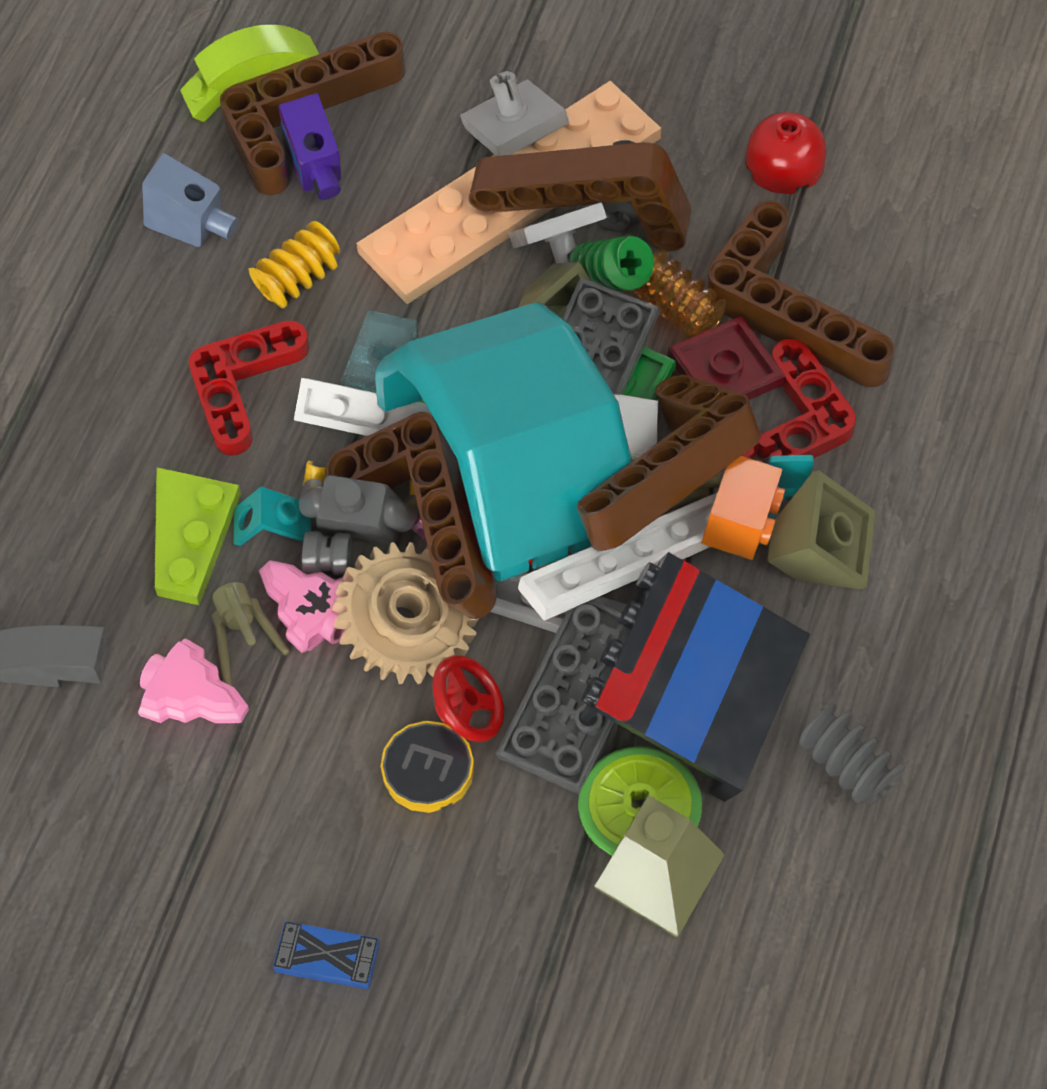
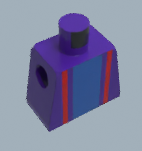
M318 93L280 104L279 110L284 146L302 190L310 191L315 189L317 197L321 200L337 196L341 191L338 181L342 179L340 154Z

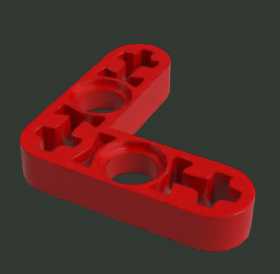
M290 320L201 346L190 355L189 368L215 446L223 454L230 456L240 455L250 448L253 441L250 422L235 381L303 360L310 348L307 330L299 322ZM287 338H292V340L295 342V345L287 346V343L284 342V340ZM268 343H271L272 350H274L273 353H268ZM252 347L261 351L258 358L253 361H243L238 358L239 353L246 348ZM210 362L214 366L217 379L209 381L204 364ZM218 393H226L232 396L231 401L223 407H214L209 404L210 399ZM232 419L233 426L238 434V437L230 439L224 423V421Z
M785 339L777 343L772 350V358L785 375L782 387L802 415L761 434L760 441L742 456L754 460V455L759 454L761 458L812 455L814 459L848 442L854 434L856 414L853 408L803 342L796 339ZM787 356L790 360L798 359L797 369L791 361L783 362V357ZM806 385H817L824 390L825 394L820 398L810 399L802 393L801 389ZM829 415L836 423L843 421V427L839 428L836 424L828 426ZM793 434H802L809 438L811 443L806 448L798 449L789 445L787 438ZM776 444H778L779 449L777 451H775Z

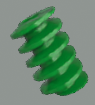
M622 236L578 244L572 250L568 259V263L580 262L592 282L620 292L642 287L649 280L654 267L652 250L645 241L635 236Z

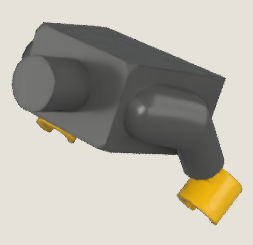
M308 461L306 464L303 489L299 499V509L304 516L317 518L316 531H320L325 536L333 537L337 532L351 533L353 540L387 546L394 542L399 547L401 533L410 530L420 517L412 480H410V495L403 501L388 485L327 476L326 467L312 465L313 461Z

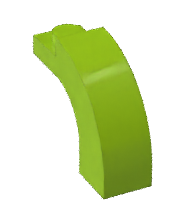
M258 25L244 28L216 40L202 50L194 58L199 70L180 91L193 118L205 122L221 106L220 96L225 89L316 56L319 52L309 35L283 25Z

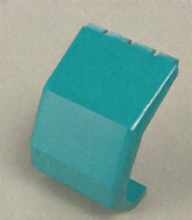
M532 303L407 342L379 362L375 375L377 405L387 412L424 400L457 457L483 564L493 572L498 582L528 572L529 560L531 559L532 568L537 569L566 558L568 550L573 555L592 547L578 514L577 504L585 495L631 463L632 458L619 402L576 333L567 322L545 305Z

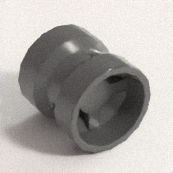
M306 531L302 549L303 573L307 575L331 571L334 576L343 577L346 569L352 567V534L337 532L333 537L324 536L320 531Z

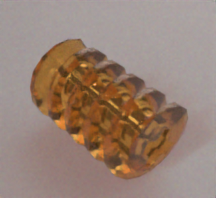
M662 249L654 253L653 273L642 287L635 289L636 295L643 300H647L649 304L659 307L660 315L671 320L672 325L676 328L682 329L684 335L688 338L716 327L726 310V299H720L715 302L717 291L713 288L704 290L705 282L700 278L692 281L693 272L687 268L681 270V262L676 259L669 261V253L666 250Z

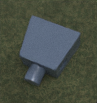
M162 153L142 182L144 226L196 247L203 246L212 232L229 240L237 228L239 218L221 209V188L191 168Z

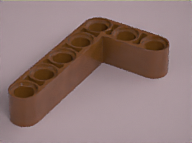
M392 32L376 33L230 86L223 91L220 96V104L226 131L255 188L264 195L279 194L288 187L290 181L284 149L273 128L281 126L279 105L318 93L325 110L399 82L405 74L403 44L398 35Z
M649 142L482 158L477 162L468 197L470 204L474 208L488 213L630 201L651 244L664 251H676L684 247L692 211L667 152L659 145Z
M769 200L758 203L708 269L706 296L709 305L732 319L742 316L751 329L777 342L785 339H796L803 342L821 365L862 386L878 387L883 385L890 375L894 355V344L888 336L765 274L786 244L789 214L786 207L780 202Z
M677 375L662 381L656 387L655 392L668 428L672 433L585 495L578 502L577 511L591 546L595 550L606 551L622 545L754 447L760 441L761 435L748 396L687 375Z
M427 412L414 413L334 453L326 467L327 476L382 483L390 488L407 480H412L438 591L442 600L469 618L478 619L489 614L496 602V589L491 570L483 564L457 457L433 416Z

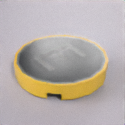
M422 721L407 725L391 737L383 749L380 767L384 784L389 790V794L397 803L411 811L431 813L441 810V807L447 806L450 803L453 805L463 798L472 784L474 760L470 744L447 724Z

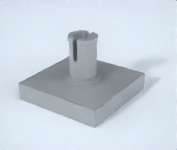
M508 71L499 73L501 84L497 76L490 79V85L493 88L495 97L460 115L464 128L496 156L511 155L569 124L567 112L562 106L528 79L517 84L515 74Z
M601 202L508 234L513 249L544 239L545 243H550L556 263H568L570 254L576 247L573 234L576 233L575 229L606 219L607 217Z

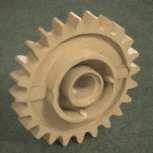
M394 542L390 543L386 554L377 546L373 547L370 560L360 555L355 563V568L348 567L343 576L346 582H339L335 592L339 598L335 599L332 610L340 613V615L336 617L333 626L337 629L346 630L340 638V645L353 644L354 648L350 659H356L361 656L365 657L364 671L367 672L374 666H378L380 668L381 680H384L390 672H394L399 684H403L407 674H412L417 684H421L426 671L433 677L436 667L443 659L453 655L465 656L469 650L466 643H471L477 633L471 627L476 625L478 619L467 617L442 600L438 591L428 546L422 554L415 552L414 545L409 542L405 552H400ZM404 607L411 610L415 618L402 616L397 611V608Z

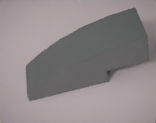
M40 625L0 630V682L58 688L61 687L62 680L101 684L111 645L105 628L81 625Z

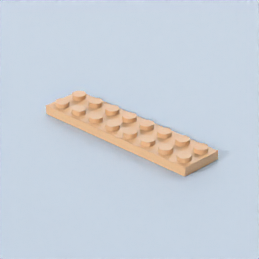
M609 81L565 109L569 124L511 155L613 145V142L620 140H630L636 143H655L661 139V127L612 81ZM474 167L357 242L358 254L406 304H409L508 239V233L525 228L554 208L496 213L483 212L474 208L468 199L476 168Z

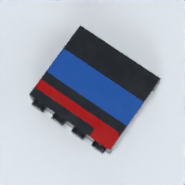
M668 552L657 563L648 562L641 572L636 585L642 589L636 601L631 599L618 621L624 627L618 639L613 637L600 658V662L605 664V667L600 677L595 676L583 693L581 701L587 705L580 720L586 723L597 713H600L714 778L715 780L709 793L726 802L745 788L810 633Z

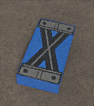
M285 921L273 969L276 973L369 990L380 948V940L375 937Z

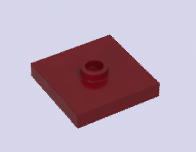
M742 316L668 347L667 356L675 360L677 365L675 368L680 375L691 376L745 394L749 400L784 385L785 375Z

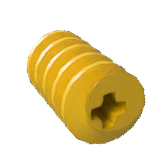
M311 221L307 225L306 230L296 232L294 240L288 239L283 242L281 249L272 250L269 254V259L262 258L257 262L256 268H248L249 274L259 291L269 301L284 309L287 307V301L284 296L285 292L293 299H297L300 297L297 283L309 290L313 286L309 274H312L318 280H322L325 278V272L321 265L324 264L332 271L337 269L338 264L334 255L340 253V248L335 237L325 226L317 221Z

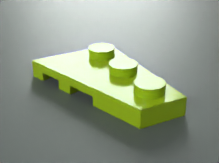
M157 467L155 590L157 596L200 606L233 518L234 509L241 496L239 485Z

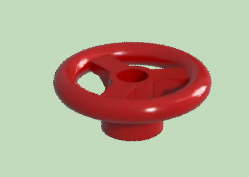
M453 655L443 659L436 667L432 681L435 709L439 718L454 732L467 740L484 742L492 739L499 733L505 714L503 698L496 681L485 667L470 657ZM461 669L472 674L483 686L486 694L479 693L474 686L470 685ZM447 677H448V689L446 688ZM479 709L491 711L490 720L483 728H475L469 725L472 713Z

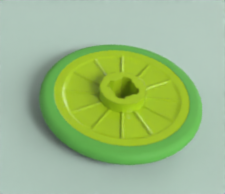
M628 747L614 751L603 757L593 766L581 788L578 808L582 825L592 841L603 851L613 856L641 808L638 807L636 809L632 807V800H643L650 795L690 819L698 827L702 813V797L697 781L690 770L679 759L662 750L650 747Z

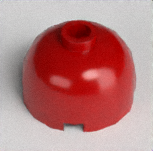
M785 111L773 113L764 118L751 132L746 149L745 165L753 174L754 182L770 192L781 194L796 193V188L807 184L808 188L814 186L823 175L827 149L823 133L810 118L800 113Z

